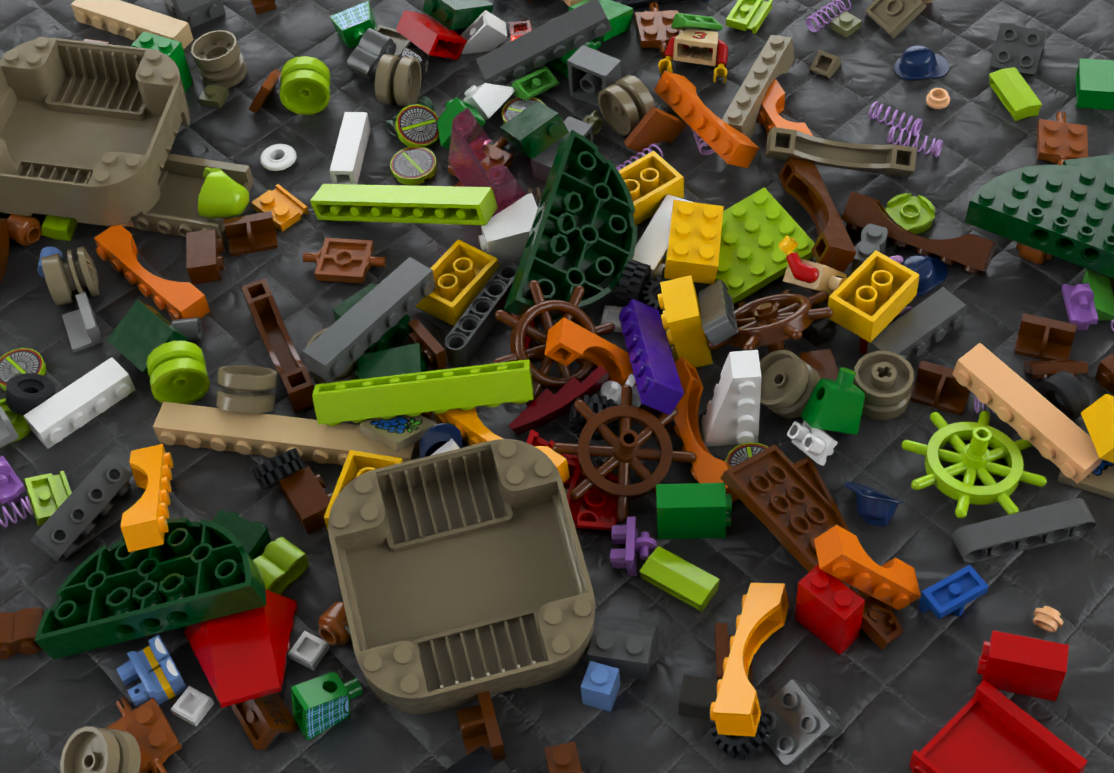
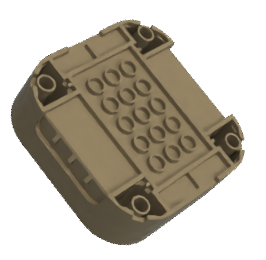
M38 37L7 51L0 60V212L31 216L32 213L69 217L76 218V221L79 223L104 226L131 222L130 217H134L140 212L143 215L149 212L161 196L158 180L179 127L189 126L190 112L179 69L175 62L158 50Z
M513 439L487 441L368 471L348 483L335 499L329 515L328 533L354 652L368 685L381 701L401 712L428 714L478 699V693L489 691L491 696L518 688L524 689L551 682L567 675L581 663L590 647L594 630L595 596L561 476L552 460L541 450L528 443Z

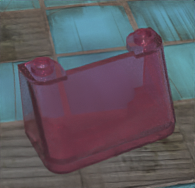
M466 108L452 121L448 162L463 187L492 188L498 206L493 214L495 216L526 194L506 166L496 165L487 171L484 169L481 161L487 157L484 149L486 143L488 145L491 140L469 108Z

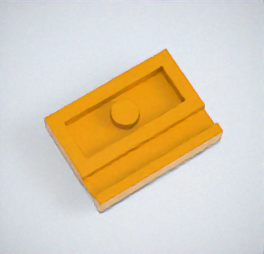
M277 184L274 190H268L251 203L253 209L258 213L272 211L276 227L283 232L301 219L300 216L309 214V211L305 204Z

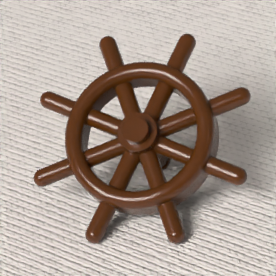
M532 280L529 283V288L535 305L524 311L519 318L503 310H498L495 313L497 320L513 329L510 337L511 354L496 358L493 364L528 360L534 357L542 361L539 369H536L530 361L534 390L533 400L526 402L528 406L539 396L541 389L548 388L551 391H558L573 376L579 382H582L592 371L598 368L596 364L587 359L577 358L574 361L580 364V366L571 375L568 366L555 361L561 378L547 376L554 362L553 359L544 355L548 330L554 326L550 313L563 315L562 318L565 317L598 336L615 330V324L612 322L594 326L587 314L578 308L585 292L584 287L581 285L575 287L569 302L562 300L545 301L539 282ZM538 315L545 333L529 325ZM525 335L538 341L539 344L525 349Z
M786 289L782 294L763 297L747 304L740 302L735 310L738 333L716 346H713L709 341L707 347L709 350H716L730 344L743 348V351L754 350L755 347L767 345L769 353L785 350L783 340L788 338L799 340L802 337V331L813 320L832 317L833 310L830 307L812 309L813 306L826 301L828 293L821 291L806 298L800 294H793L791 290Z
M624 385L621 389L620 406L606 408L597 414L583 400H576L574 403L575 409L587 420L580 434L578 444L557 442L552 446V450L558 454L577 455L580 471L585 478L570 491V498L578 500L593 487L599 493L617 499L616 519L621 523L625 522L628 517V500L643 497L652 491L656 494V484L662 483L671 462L693 463L696 460V455L693 452L672 450L670 436L664 426L678 414V409L675 407L670 415L663 412L656 418L651 413L632 406V387L630 385ZM620 421L619 438L606 424ZM631 422L641 425L644 429L637 434L631 430ZM597 431L610 446L589 444ZM653 436L659 450L639 447ZM590 456L610 458L595 469ZM638 459L659 461V464L652 474ZM617 466L618 484L604 478ZM629 467L643 480L642 482L629 485Z

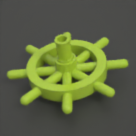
M986 410L980 413L978 423L958 422L948 424L940 413L933 412L930 415V420L938 428V431L931 437L928 445L911 440H904L901 444L903 450L925 456L924 464L927 475L913 480L911 487L914 490H921L935 485L943 494L958 501L955 515L958 518L966 517L969 504L988 505L999 502L1008 515L1019 513L1018 507L1009 498L1017 488L1019 481L1043 487L1047 483V479L1044 476L1023 471V457L1020 451L1033 445L1024 439L1013 442L1006 434L989 426L991 414ZM963 440L971 441V443L965 445ZM950 443L957 453L941 448ZM989 446L993 448V450L989 451L987 447ZM1004 458L1008 466L993 463V461ZM940 460L954 463V465L943 468ZM989 473L1006 478L997 483ZM961 474L964 477L963 482L955 479L954 476ZM980 479L985 486H975V480Z

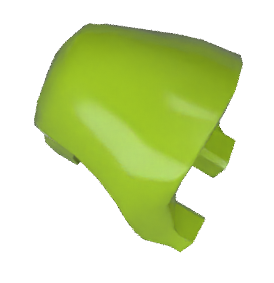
M204 168L203 177L206 179L198 197L199 215L209 219H220L242 214L249 203V191L231 179L220 168Z

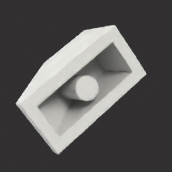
M485 10L461 34L467 40L461 54L495 50L507 38L506 22Z
M484 83L478 87L473 85L464 93L466 97L463 101L474 106L483 119L487 120L515 90L513 87Z

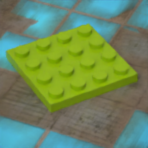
M765 187L723 211L719 264L715 282L720 279L728 288L726 290L727 293L732 296L733 304L785 275L788 267L787 255L780 250L779 243L787 235L790 239L794 238L799 244L793 252L798 253L800 259L808 261L814 257L811 249L815 243Z

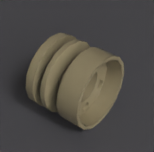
M225 30L211 31L201 35L191 46V54L206 86L211 84L230 88L237 85L246 76L247 66L233 33Z
M84 246L77 248L79 259L76 258L73 250H67L68 262L64 263L59 253L41 258L45 280L57 307L73 303V291L75 290L79 294L85 292L87 295L86 287H88L92 297L100 295L97 270L93 259L89 256Z

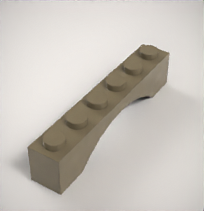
M770 35L722 118L724 122L746 135L749 139L754 133L758 113L768 88L779 75L788 73L795 60L792 37Z
M772 127L767 137L765 157L786 161L789 157L813 162L815 165L908 178L915 171L917 148L895 144L869 145L838 142L814 137L797 130Z

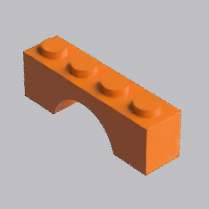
M775 79L764 96L757 117L758 122L764 125L767 136L772 127L797 130L813 136L805 123L791 122L779 115L784 111L785 92Z
M564 317L548 330L544 355L565 366H568L577 358L587 359L598 367L601 365L609 373L610 381L617 382L621 387L625 385L629 375H633L627 351L577 325L573 321Z
M835 525L814 539L819 568L897 610L909 606L910 603L921 597L914 567L896 557L879 566L864 551L857 536L842 527Z

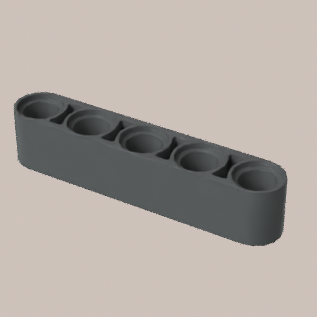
M504 263L497 268L446 336L444 341L447 359L450 364L454 366L466 364L499 321L496 319L495 313L498 310L504 311L518 269L516 264Z
M721 279L699 292L702 328L713 346L738 333L733 299L726 290L728 288Z
M1077 498L966 525L957 529L952 534V538L963 562L975 563L1081 537L1095 530L1097 523L1085 500Z

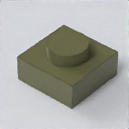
M844 11L830 21V28L845 38L859 30L862 26V20L847 11Z
M207 84L199 97L200 105L221 109L230 94L228 87Z

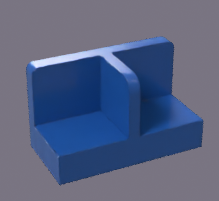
M968 565L923 590L918 609L922 613L930 609L938 619L951 612L959 617L963 614L964 606L987 593L989 586L973 567Z

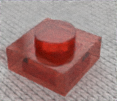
M531 20L509 22L511 41L532 31Z

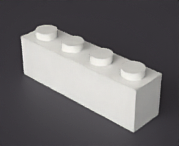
M667 194L637 243L632 260L651 265V276L648 282L651 279L656 282V277L659 276L661 278L664 277L673 201H692Z
M111 357L23 416L32 432L49 449L123 398H126L136 389L129 374Z

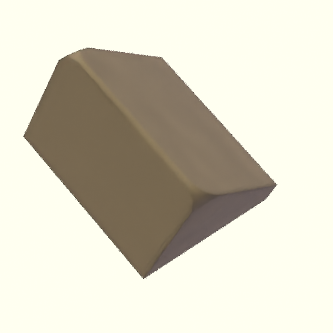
M819 50L809 71L830 79L842 62L838 56Z

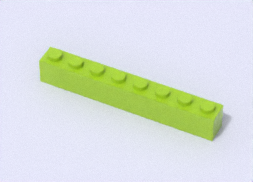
M323 184L310 200L317 219L331 221L487 225L498 208L491 187Z
M528 359L316 384L312 397L318 425L335 426L345 421L361 423L371 418L391 419L397 415L405 414L406 416L413 417L420 415L422 412L432 411L438 414L444 413L448 409L470 410L475 406L482 405L497 407L502 403L508 402L523 404L533 400L534 389L530 360Z

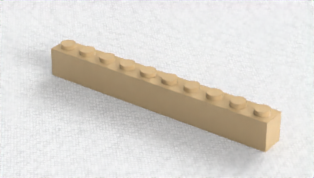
M163 402L153 425L159 442L166 445L176 444L191 448L200 447L216 451H233L245 455L257 454L269 458L296 448L302 460L314 461L319 464L330 463L344 466L350 450L402 458L403 462L418 459L420 455V440L399 451H395L360 432V425L340 423L335 426L318 425L317 420L263 413L231 412L220 408Z

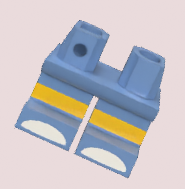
M159 635L148 640L150 645L141 651L128 652L130 660L116 669L125 686L139 678L141 679V683L127 690L136 707L143 705L153 697L160 705L187 689Z

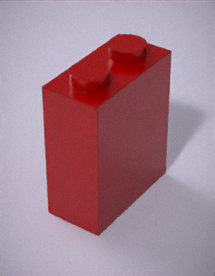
M407 10L403 11L396 28L397 32L432 56L459 60L467 42L457 32L449 30L430 15Z
M817 564L798 582L795 620L837 654L841 655L860 635L865 600L836 577L821 570L819 564Z
M992 630L990 641L983 642L981 656H979L977 674L982 675L981 682L985 680L997 690L1056 701L1067 672L1069 645Z

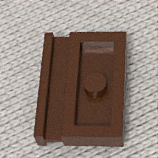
M417 318L408 322L409 342L411 344H420L425 362L433 371L446 369L445 349Z
M1078 359L1024 361V372L1032 374V378L1037 379L1049 378V374H1055L1060 371L1069 372L1075 377L1078 373H1088V362Z

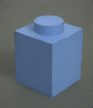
M590 661L581 684L582 704L611 712L620 688L619 669Z

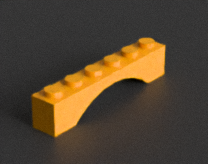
M475 407L470 410H460L457 408L448 409L444 413H434L433 417L437 425L440 423L455 425L461 432L462 440L469 445L503 439L484 426L477 416ZM535 446L552 460L561 476L562 482H566L570 478L567 459L548 446Z
M163 444L132 450L129 463L136 486L146 491L131 508L122 514L121 530L128 552L163 545L164 533L168 532L166 519H169L168 506L170 505L169 493H171L170 480H172L171 468H173L171 453L165 452Z
M750 583L747 595L744 594L742 597V613L737 615L735 636L730 638L729 657H725L723 663L724 675L717 682L716 702H712L710 706V718L712 721H715L717 732L720 735L752 737L756 735L761 710L757 692L748 680L749 666L762 643L785 624L789 601L784 583Z

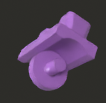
M1089 283L1076 286L1063 284L1061 291L1069 322L1077 325L1076 330H1087L1089 324H1097L1098 315L1093 300L1094 293Z
M2 455L0 457V502L2 505L7 502L11 506L12 502L16 504L21 498H24L21 493L25 492L26 488Z
M627 517V524L612 526L613 544H626V548L611 549L612 568H627L628 576H637L638 554H640L641 560H647L649 554H652L657 548L656 540L650 538L648 532H642L641 537H638L636 517Z

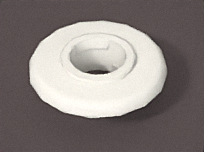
M275 144L267 147L262 152L260 163L264 168L271 171L284 170L295 162L297 158L296 151L287 144Z

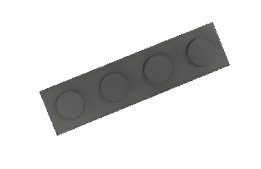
M943 287L883 329L871 343L868 342L867 353L891 351L901 355L907 361L916 355L920 356L931 344L940 342L949 331L958 329L963 324L966 304Z

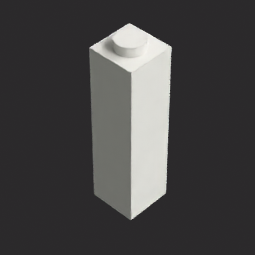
M367 112L344 113L330 167L333 184H358L371 131Z

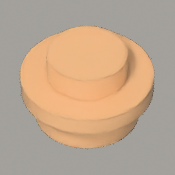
M934 88L926 96L927 105L933 109L946 108L950 102L948 92L942 88Z
M1049 606L1036 608L1033 612L1035 616L1033 622L1046 631L1056 632L1057 628L1062 627L1064 623L1060 618L1061 614Z

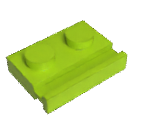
M738 0L726 18V26L742 31L752 30V33L756 34L770 12L773 0L768 2L763 0Z
M60 471V474L57 475L49 473L24 479V486L38 526L43 525L72 493L64 471Z

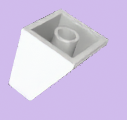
M532 193L525 195L493 216L487 225H481L482 235L478 236L480 247L482 250H485V253L498 258L499 266L509 262L519 266L538 209Z

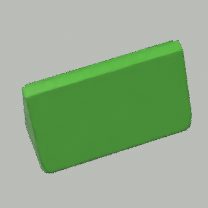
M676 13L671 28L676 30L698 29L715 32L722 30L723 26L713 17Z
M545 66L514 81L511 87L515 90L514 96L527 101L558 86L559 82Z
M1085 270L1082 282L1083 284L1089 283L1090 288L1093 290V300L1098 320H1113L1114 296L1109 278L1093 271Z

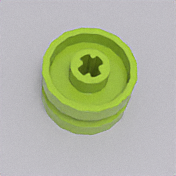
M308 56L295 57L284 64L280 76L279 95L281 103L288 110L301 115H311L322 111L330 100L331 76L328 67L322 61Z
M172 341L158 346L149 354L146 365L150 377L151 391L154 398L160 403L190 404L202 398L208 391L210 380L202 349L196 344L187 341Z

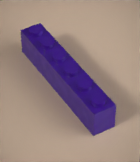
M631 299L628 306L622 308L619 320L641 404L670 415L684 395L659 310Z

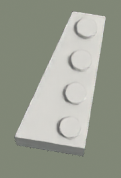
M758 350L729 352L720 374V382L716 384L714 396L707 405V413L701 419L703 441L706 447L758 443L762 379Z

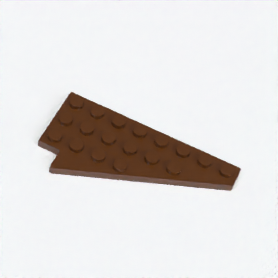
M774 444L726 470L720 477L729 489L784 545L789 553L801 563L808 573L819 564L814 542L815 538L835 525L850 532L809 456L793 464ZM838 579L865 600L861 628L881 649L885 648L903 633V629L889 605Z

